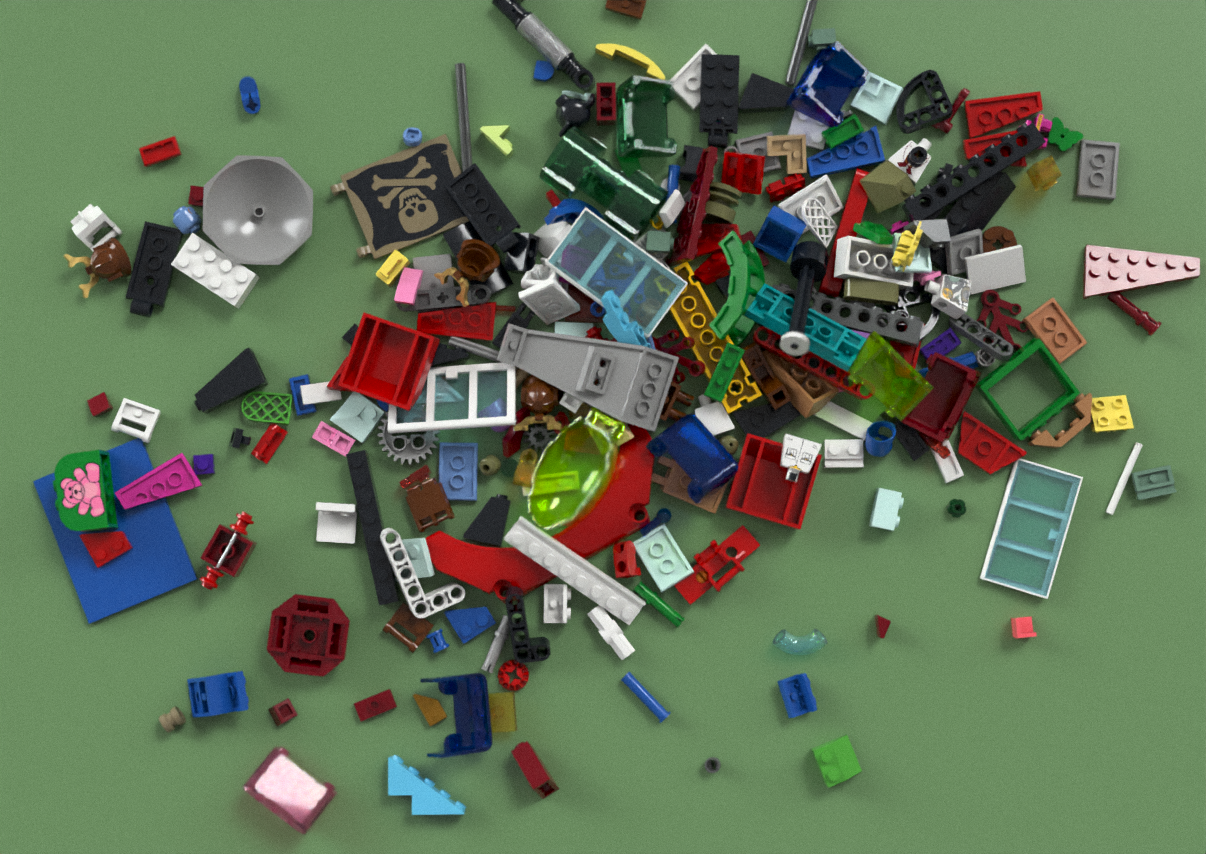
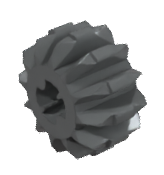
M534 423V429L528 425L531 433H523L525 436L530 437L523 440L524 443L531 442L527 448L530 450L535 446L534 453H537L540 447L542 453H545L544 446L551 450L552 447L548 442L555 443L556 440L549 437L554 436L555 432L548 433L547 427L544 429L545 424H541L538 427V424ZM539 432L545 437L541 442H537V439L534 437Z

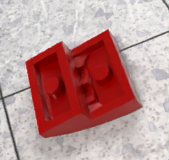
M724 152L721 183L730 185L740 192L761 194L765 156Z

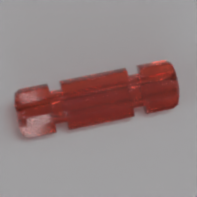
M922 432L919 433L922 440L938 453L942 459L950 456V450L943 446L939 440Z

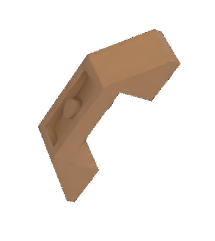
M1081 393L1073 400L1075 403L1071 408L1080 419L1076 417L1069 423L1071 427L1066 431L1064 429L1059 431L1054 436L1056 439L1047 430L1041 432L1037 430L1030 437L1029 446L1060 448L1090 423L1092 394L1087 393L1084 395Z

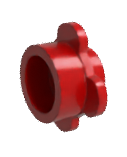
M560 411L554 417L556 422L561 421L562 427L561 430L554 429L555 433L560 434L563 429L570 428L571 423L564 412Z

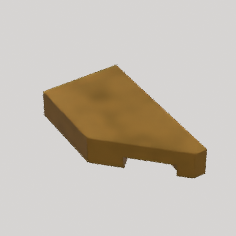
M419 694L413 695L429 726L447 717L438 699Z

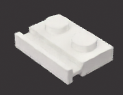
M863 439L824 440V468H863Z

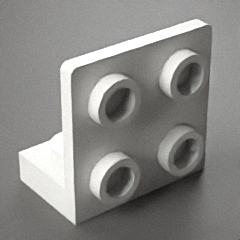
M316 502V510H319L316 540L320 542L354 544L356 539L357 505Z

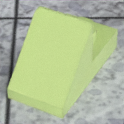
M509 125L482 126L480 128L481 134L508 159L514 154L513 145L506 138L502 140L510 131Z

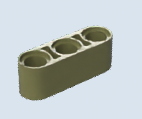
M860 278L845 279L843 298L846 300L882 305H898L899 284Z

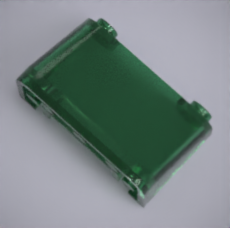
M632 75L619 85L616 92L619 157L654 158L672 157L676 154L677 143L674 138H668L667 104L675 97L673 81Z

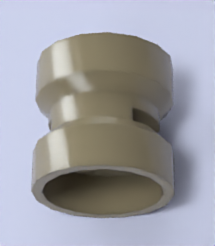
M177 706L170 709L168 714L159 716L161 725L168 733L175 730V726H181L186 723L183 713Z

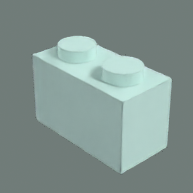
M882 488L876 489L869 523L870 527L894 531L895 527L898 528L900 517L897 514L898 510L902 509L904 502L901 492Z

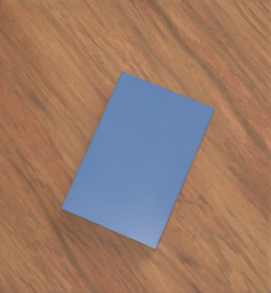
M439 442V482H441L448 500L477 501L478 443Z

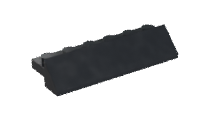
M988 161L986 166L992 167V164ZM999 172L958 199L944 217V219H947L950 237L976 229L983 231L1016 188L1006 172ZM945 245L944 248L939 250L930 248L932 265L943 274L948 275Z

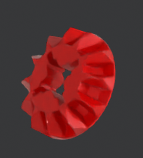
M509 660L501 665L498 671V679L505 689L517 691L527 684L529 672L524 663ZM517 668L516 675L521 679H514L509 683L510 676L505 672H513Z

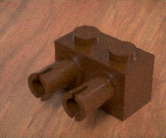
M671 381L659 419L666 421L668 418L681 425L684 420L677 416L685 418L686 413L676 410L672 406L677 401L690 407L692 403L685 399L693 401L694 396L681 391V385Z

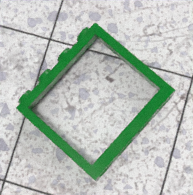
M1040 338L1031 339L1016 351L1011 359L1004 361L975 386L1013 438L1019 441L1025 440L1027 437L1030 438L1032 436L1031 432L1036 428L1043 427L1047 423V419L1058 415L1062 411L1061 408L1066 404L1073 403V400L1080 393ZM1036 351L1065 389V392L1017 430L988 390Z

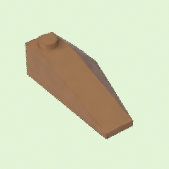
M768 350L762 352L775 376L785 386L792 405L805 418L819 412L839 392L837 387Z

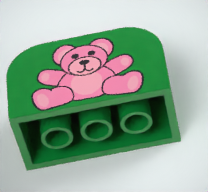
M92 450L63 456L55 467V480H53V488L57 492L55 507L59 511L62 523L71 530L83 532L118 528L109 452Z

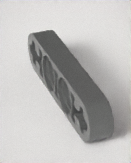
M965 313L958 319L949 316L948 324L953 330L998 360L1008 361L1011 359L1013 346ZM975 328L978 330V332L973 334L970 333L968 329ZM990 338L993 340V343L987 344L983 339Z

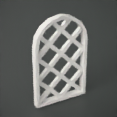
M816 198L806 199L802 205L801 213L803 220L818 242L827 248L838 226ZM811 209H814V216H811ZM817 209H820V216H817ZM811 218H815V225H812ZM818 219H821V225H818ZM824 219H827V226H824ZM819 228H822V235H819ZM825 228H828V235H825Z

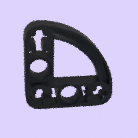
M927 70L918 74L903 88L896 108L897 121L901 132L906 134L913 133L945 121L952 116V104L936 71ZM928 77L933 79L934 86L931 87L930 81L927 80ZM923 85L931 105L905 114V107L910 96ZM939 91L942 93V96L936 99L932 97V94ZM941 103H943L944 109L947 110L946 113H943V111H941ZM923 114L931 115V118L927 121L922 120L920 117ZM908 121V123H911V126L907 127L905 122Z
M918 285L899 291L898 305H884L887 313L895 311L896 308V312L901 313V316L909 318L907 309L931 302L933 294L931 296L928 293L924 294L925 285ZM913 294L916 297V301H908L906 295ZM932 304L930 317L927 324L923 327L920 341L932 331L939 318L940 310L932 306ZM899 324L897 326V331L905 332L906 330H904V328L907 327V325Z

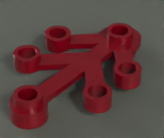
M986 290L981 295L980 300L983 308L979 319L976 321L983 322V326L986 327V319L991 310L993 320L989 330L996 334L999 328L1003 339L1018 351L1021 346L1014 343L1006 324L1016 328L1020 333L1028 331L1029 328L1024 321L1001 314L998 307L1009 310V313L1015 316L1021 312V306L1017 303L1012 304L1000 299L999 294L994 290ZM988 296H991L993 298L992 303H989L987 301ZM1013 306H1016L1018 308L1017 313H1014L1012 311ZM1020 324H1025L1026 329L1021 330Z
M676 329L667 331L665 335L658 339L652 336L656 350L679 357L677 363L687 367L692 376L697 377L704 374L706 366L702 361H692L677 354V352L683 349L694 347L695 340L692 337H685L678 344L666 349L661 345L668 341L672 342L679 339V332ZM676 366L672 380L674 383L680 384L685 381V375L683 372H679Z

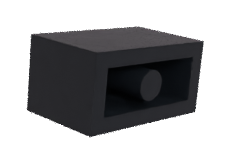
M513 232L520 242L507 251L504 269L512 273L525 274L526 271L531 270L535 265L540 237L531 233Z

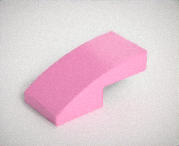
M404 267L394 298L396 303L415 304L417 290L420 289L423 270Z
M320 421L312 435L313 439L345 457L355 442L351 437Z

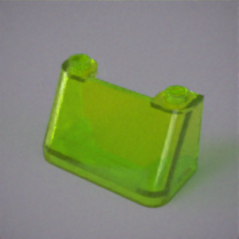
M875 331L868 336L848 371L850 373L848 377L856 385L860 382L887 407L885 412L891 418L896 416L900 421L934 388Z

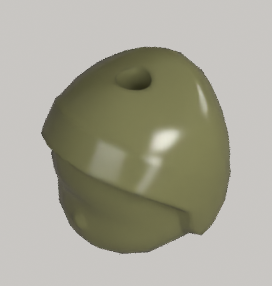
M730 435L721 437L717 442L718 450L724 455L735 454L739 446L737 439Z
M488 455L480 461L479 468L483 475L492 476L500 470L501 462L496 456Z

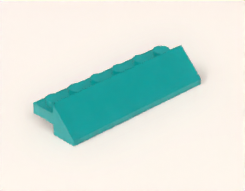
M764 283L757 293L755 300L747 309L745 316L782 336L789 332L795 299ZM809 308L805 335L810 340L809 351L848 372L862 349L866 338Z

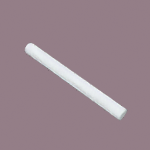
M1135 442L1107 507V514L1113 515L1143 446L1140 443Z

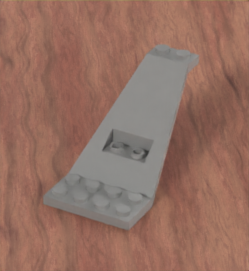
M509 323L497 357L498 361L514 365L617 420L651 431L656 430L679 357L642 345L530 330ZM603 360L604 364L600 367L599 363ZM595 379L598 380L596 385L593 383Z

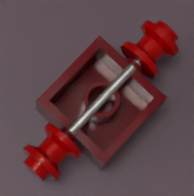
M244 511L241 514H236L238 520L236 524H230L231 528L219 524L201 556L202 560L214 566L207 565L208 573L206 577L200 578L202 581L201 585L209 590H212V588L217 589V579L224 577V574L220 572L221 570L233 577H239L257 545L256 542L242 535L247 536L246 528L248 524L253 525L254 523L251 520L253 516Z

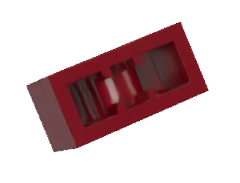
M616 82L596 83L597 126L616 125Z

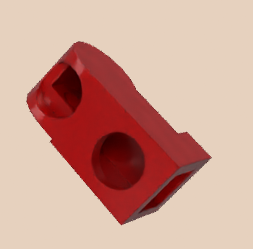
M630 540L616 543L613 546L616 578L641 576L640 568H637L636 548Z

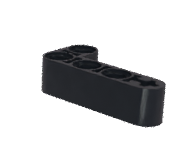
M517 586L508 588L506 591V609L515 660L519 663H529L548 659L551 653L550 641L545 637L530 638L522 590ZM513 596L517 599V604L515 605L513 601ZM514 614H520L521 617H520V618H515V617H513V615H514ZM520 631L523 632L524 635L518 636L515 633ZM539 647H545L546 649L543 650V651H540V650H538L537 648H539ZM521 649H525L527 652L520 653L518 651Z

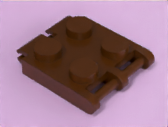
M435 477L422 482L421 485L418 484L407 489L408 496L405 498L420 532H424L426 528L432 525L437 526L440 522L446 519L451 520L455 517L441 482L437 483Z

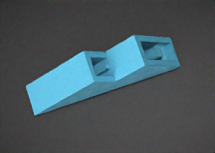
M394 754V756L388 758V795H412V815L465 813L467 807L458 800L456 802L451 800V795L443 789L439 791L434 787L435 783L427 777L425 779L418 775L420 772L412 766L408 768L404 765V760L398 755Z

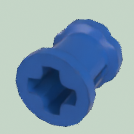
M442 629L426 636L433 645L434 653L450 646L442 635Z

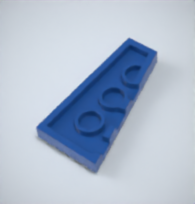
M876 126L831 150L828 148L806 159L810 179L882 164L885 161Z

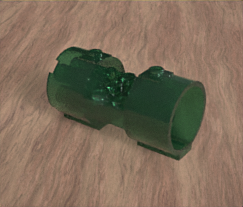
M573 126L563 136L549 156L544 167L541 169L539 178L567 198H572L580 190L608 209L602 220L634 242L648 227L650 219H654L660 205H663L669 192L655 183L648 173L642 172L639 169L628 178L622 170H617L611 166L608 160L603 158L607 147L602 141L589 137Z

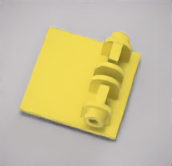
M921 221L915 235H912V232L908 230L901 234L897 244L898 247H896L892 257V264L894 266H904L902 272L905 271L906 265H911L914 253L917 250L923 232L920 229Z
M1126 395L1092 398V432H1116V430L1127 431L1128 429H1134Z

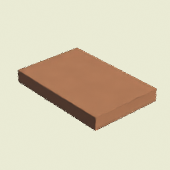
M1054 297L1023 319L1035 338H1040L1058 364L1087 344V341Z

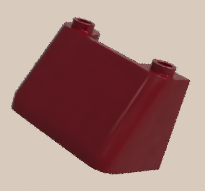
M935 352L934 355L930 354L926 362L928 372L912 404L909 407L905 406L900 416L903 417L902 423L941 442H947L981 376V372Z

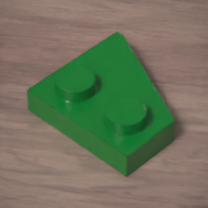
M869 221L854 223L853 231L877 244H892L894 237L882 224H874Z

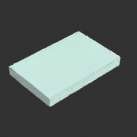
M665 524L660 525L633 542L637 554L661 593L695 573Z

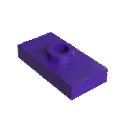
M950 327L919 351L927 361L930 354L934 355L937 352L946 355L962 342Z

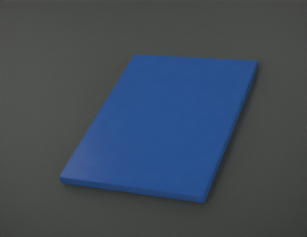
M140 438L107 451L110 455L118 528L93 532L74 531L67 528L62 523L59 511L55 507V500L57 499V492L53 488L55 472L33 481L89 624L198 579L166 497L125 510L115 494L118 490L154 469L145 444ZM124 531L133 548L102 567L97 568L79 535Z

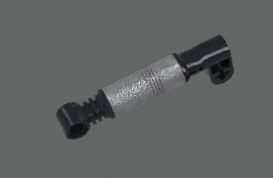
M492 0V4L515 25V30L532 47L536 48L554 68L565 73L580 90L587 92L594 88L595 78L592 73L583 67L579 61H576L573 51L555 36L532 12H528L520 5L523 0ZM588 76L590 78L588 84L582 85L580 83L581 79Z

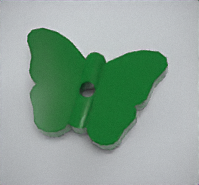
M1058 117L1052 119L1047 142L1058 146L1059 151L1065 152L1083 138L1082 133L1069 131L1068 128H1064L1062 121Z

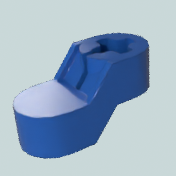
M245 76L239 82L243 107L247 113L255 114L261 107L257 83L253 77Z

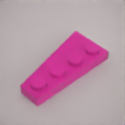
M180 453L118 490L115 494L123 508L127 510L203 485L185 455Z

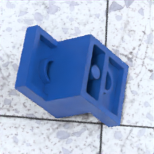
M243 671L187 679L193 718L248 710L249 699L246 695V679Z

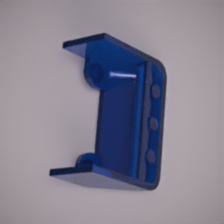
M470 673L420 679L421 683L438 682V687L442 694H453L456 733L445 737L443 743L444 751L427 753V757L445 758L488 751L492 746L493 740L486 677L481 673Z

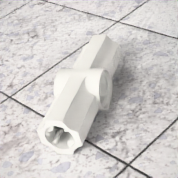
M598 605L587 614L599 629L598 632L607 644L612 646L621 660L635 651L623 635L624 632L614 619L610 618L603 607Z

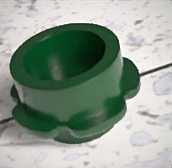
M952 499L947 507L948 513L952 514L955 518L966 513L965 502L961 499Z

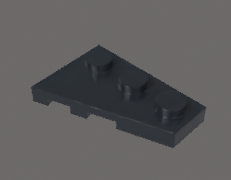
M791 401L776 410L770 404L732 412L733 417L745 436L749 433L763 438L801 415L792 405Z

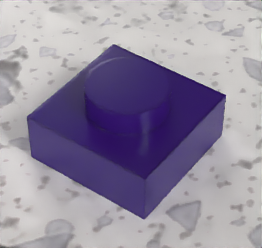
M214 454L193 455L194 472L196 475L215 473Z

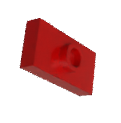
M175 136L139 148L145 167L182 155Z

